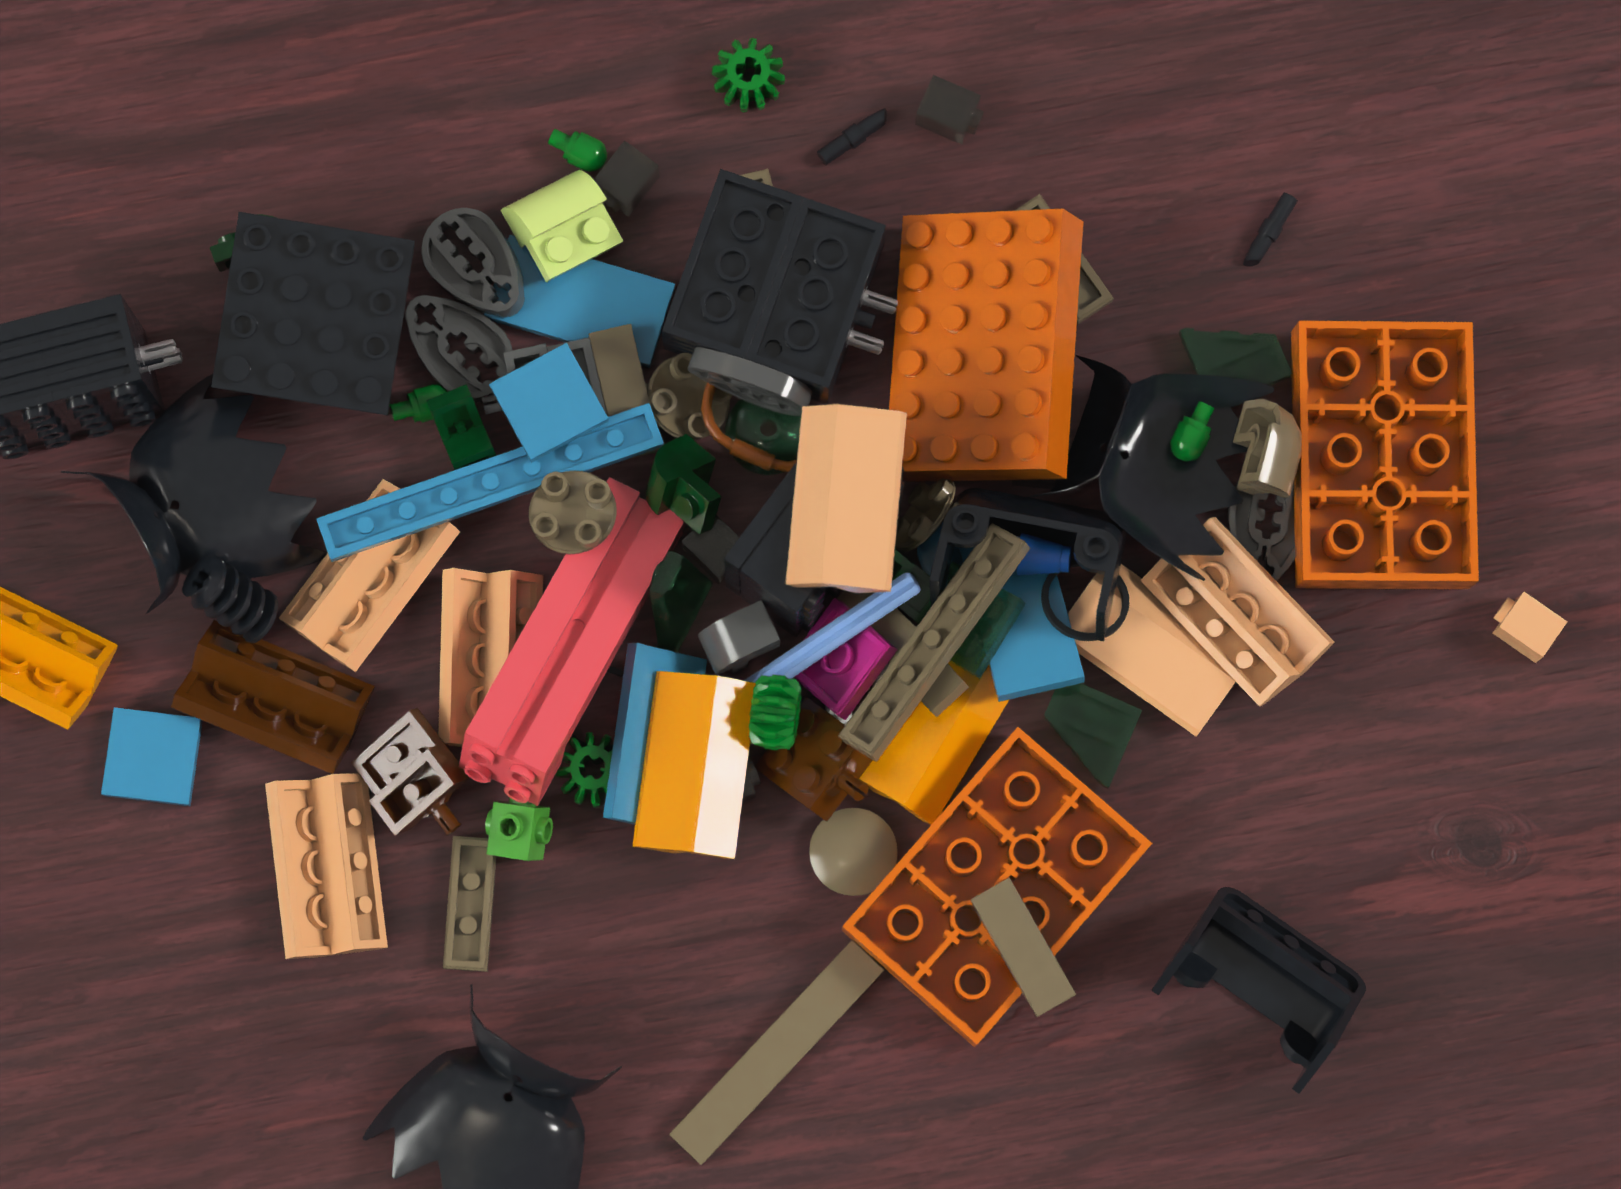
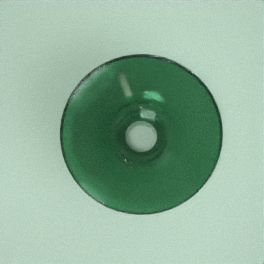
M741 399L735 404L728 416L725 435L732 440L737 438L774 454L775 459L793 461L797 460L801 416L777 413ZM771 422L775 424L777 432L773 436L763 435L760 428L764 423ZM733 456L742 467L756 474L778 475L785 473L784 471L771 468L767 471Z

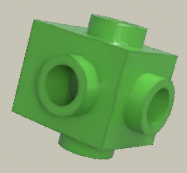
M509 798V801L493 802V809L488 812L485 823V830L487 835H489L487 855L524 861L543 860L545 844L549 843L553 831V822L549 818L550 807L536 806L530 802L520 803Z

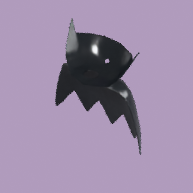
M1076 355L1094 371V378L1089 399L1068 454L1067 479H1059L1058 484L1048 493L1021 497V499L1067 492L1083 487L1099 477L1103 509L1115 523L1166 562L1195 578L1205 581L1202 575L1186 565L1178 555L1217 556L1224 553L1196 515L1242 504L1244 499L1224 474L1216 460L1247 452L1248 450L1247 447L1233 443L1239 419L1231 407L1242 404L1244 401L1254 400L1273 393L1274 387L1240 378L1166 373L1155 374L1131 384L1126 376L1116 369L1101 362ZM1201 401L1215 408L1207 424L1208 427L1212 428L1209 434L1211 437L1199 458L1193 461H1182L1173 454L1170 441L1179 421H1182L1184 416L1191 418L1198 402ZM1106 443L1107 450L1102 452L1100 448ZM1127 451L1128 458L1122 459L1120 452Z
M213 374L201 380L178 398L138 440L131 452L129 480L103 473L61 471V473L92 475L102 481L119 501L136 528L155 567L160 588L159 596L152 603L146 614L163 603L173 593L178 585L180 574L188 575L196 562L208 555L220 557L224 563L234 566L238 572L246 574L251 579L304 567L322 560L327 554L326 551L290 542L298 527L316 504V498L268 491L287 447L285 444L236 437L254 397L252 395L204 399L207 390L212 385ZM172 501L179 502L178 510L170 509Z
M470 984V1021L477 1046L446 1051L421 1069L384 1106L368 1127L363 1140H369L394 1128L395 1144L392 1177L395 1180L438 1160L443 1189H578L583 1164L585 1130L572 1097L587 1095L597 1090L618 1072L622 1066L613 1070L601 1080L574 1077L524 1054L482 1024L473 1011L472 984ZM511 1091L513 1100L507 1102L504 1099V1094Z

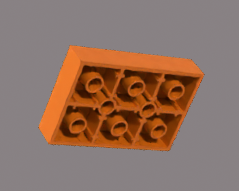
M1065 209L903 216L897 291L898 306H896L889 410L907 413L902 480L916 482L939 481L942 478L950 479L951 481L1067 479L1083 221Z
M1298 321L1291 331L1292 415L1302 433L1301 458L1294 479L1295 588L1470 589L1479 581L1473 322Z
M1017 727L842 926V931L973 1047H976L1019 998L1022 991L971 904L970 899L1010 878L1055 956L1152 843L1023 730Z

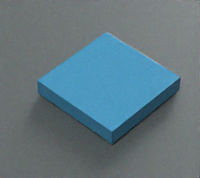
M567 343L489 384L531 463L609 422L608 416Z
M114 707L101 795L191 806L203 720L190 716Z

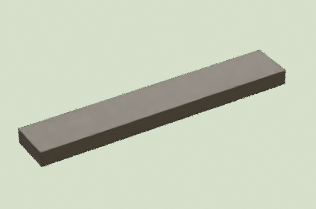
M991 523L984 540L973 548L838 736L844 743L875 762L878 761L1031 549L1025 541Z
M852 940L669 1135L702 1166L884 972V969Z

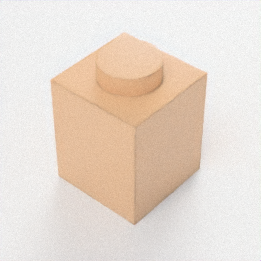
M1523 592L1515 601L1508 597L1493 617L1500 622L1493 634L1537 663L1544 657L1567 621Z

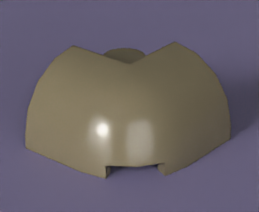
M1263 398L1244 401L1233 443L1248 448L1237 490L1251 495L1272 493L1283 498L1290 497L1301 458L1302 433L1293 415L1277 403Z

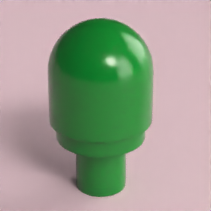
M554 129L549 138L548 144L563 151L562 158L567 160V163L581 170L594 172L601 169L606 163L607 149L605 145L597 138L584 132L574 131L573 135L570 136Z
M436 384L413 389L412 392L407 393V400L390 405L393 420L398 421L412 417L415 423L434 420L426 400L448 391Z
M1199 401L1191 418L1184 416L1183 420L1179 421L1170 441L1171 450L1178 459L1193 461L1202 455L1211 437L1209 434L1212 428L1208 427L1207 424L1215 408Z

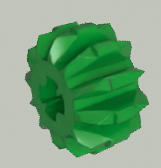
M750 38L748 48L743 49L741 43L735 40L732 42L734 54L726 50H720L718 58L722 64L712 67V75L720 78L714 83V90L716 93L727 92L724 98V103L727 106L734 104L739 99L741 112H747L750 101H754L756 107L759 110L765 109L763 96L771 100H777L779 92L775 86L785 83V75L777 72L783 67V60L781 57L770 58L773 53V47L770 44L765 45L758 51L755 38ZM746 69H754L751 82L743 81Z
M772 674V676L761 675L756 681L749 714V738L754 745L762 746L765 749L778 750L790 749L794 744L801 711V686L796 679Z
M587 732L585 736L587 746L583 748L576 738L569 740L571 748L576 753L573 756L564 751L562 762L569 764L570 767L558 768L556 777L571 778L561 787L564 794L571 793L576 788H579L574 800L577 805H582L588 793L591 794L593 807L598 808L601 803L599 793L605 792L606 794L613 749L609 752L607 750L611 745L612 739L611 736L605 734L599 746H595L593 732ZM589 760L595 765L600 762L605 765V768H600L602 776L597 780L591 775L585 778L581 775V772H586L584 764Z

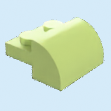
M576 170L500 210L520 247H527L546 283L623 242L603 205L607 198L597 183L582 170Z

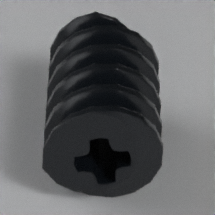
M208 555L201 558L191 568L184 580L182 592L184 596H192L191 604L196 610L204 609L207 617L217 618L221 626H230L232 633L236 635L243 634L245 641L254 644L260 641L268 633L275 621L278 611L277 596L271 590L264 589L257 581L251 580L246 574L238 572L234 566L224 563L218 556Z

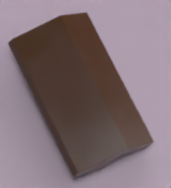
M214 620L197 644L192 668L174 694L171 708L334 774L351 745L375 686L262 639L254 644L245 641L243 634L236 635L232 633L230 626H221L218 621Z

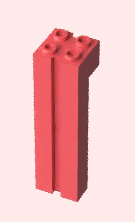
M611 477L608 478L607 483L614 495L617 507L616 521L612 531L601 544L587 552L565 554L464 735L459 767L464 769V772L477 782L487 783L493 779L505 785V794L520 803L530 802L536 806L539 805L562 763L565 747L681 538L685 527V522L669 509L657 515L651 509L648 502L639 497V491Z

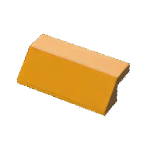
M0 587V696L68 730L88 706L118 645Z
M968 639L964 640L948 664L969 688L938 717L920 701L878 761L875 762L873 760L859 778L861 782L867 784L870 790L897 802L929 825H932L942 813L1009 701L998 702L985 649Z
M666 671L656 672L633 847L668 853L688 852L723 859H735L750 746L749 714L756 683L715 675Z

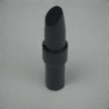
M886 108L869 115L857 124H852L842 131L839 137L818 150L817 154L821 161L828 165L851 148L855 149L864 143L867 137L886 124Z
M1283 192L1269 217L1265 218L1259 227L1258 235L1251 244L1244 259V266L1251 267L1259 264L1271 244L1276 242L1283 230L1282 226L1298 202L1295 197Z

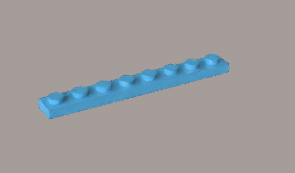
M650 403L609 416V422L532 463L524 448L520 447L316 518L330 560L334 562L532 493L541 485L543 478L551 472L584 471L589 473L658 449L664 445Z

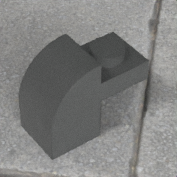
M762 600L716 621L698 634L701 645L716 675L729 669L732 674L748 667L749 660L780 646V638Z

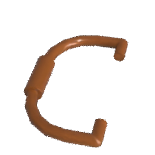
M707 383L703 394L701 411L704 425L713 439L727 448L730 455L767 471L771 468L789 472L797 460L784 461L775 459L774 454L737 438L732 440L722 433L714 421L712 403L717 387Z

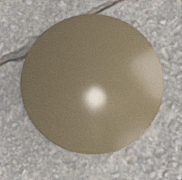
M682 353L667 359L656 368L650 378L647 394L656 423L665 432L676 438L687 434L693 440H699L711 435L704 425L701 411L707 382L687 370L692 354ZM717 388L713 398L712 412L714 421L720 428L728 415L732 395Z
M584 471L551 472L547 474L534 493L529 506V522L537 539L547 548L563 554H579L597 547L612 531L617 515L615 498L608 483Z
M942 478L931 486L921 482L912 490L908 497V503L911 506L904 517L897 520L895 545L900 552H909L924 543L943 523L955 496L956 488L953 481Z
M861 808L838 810L833 813L827 822L822 820L813 833L809 848L811 867L818 879L834 892L848 896L867 895L875 890L896 865L897 842L894 833L880 816L869 810Z

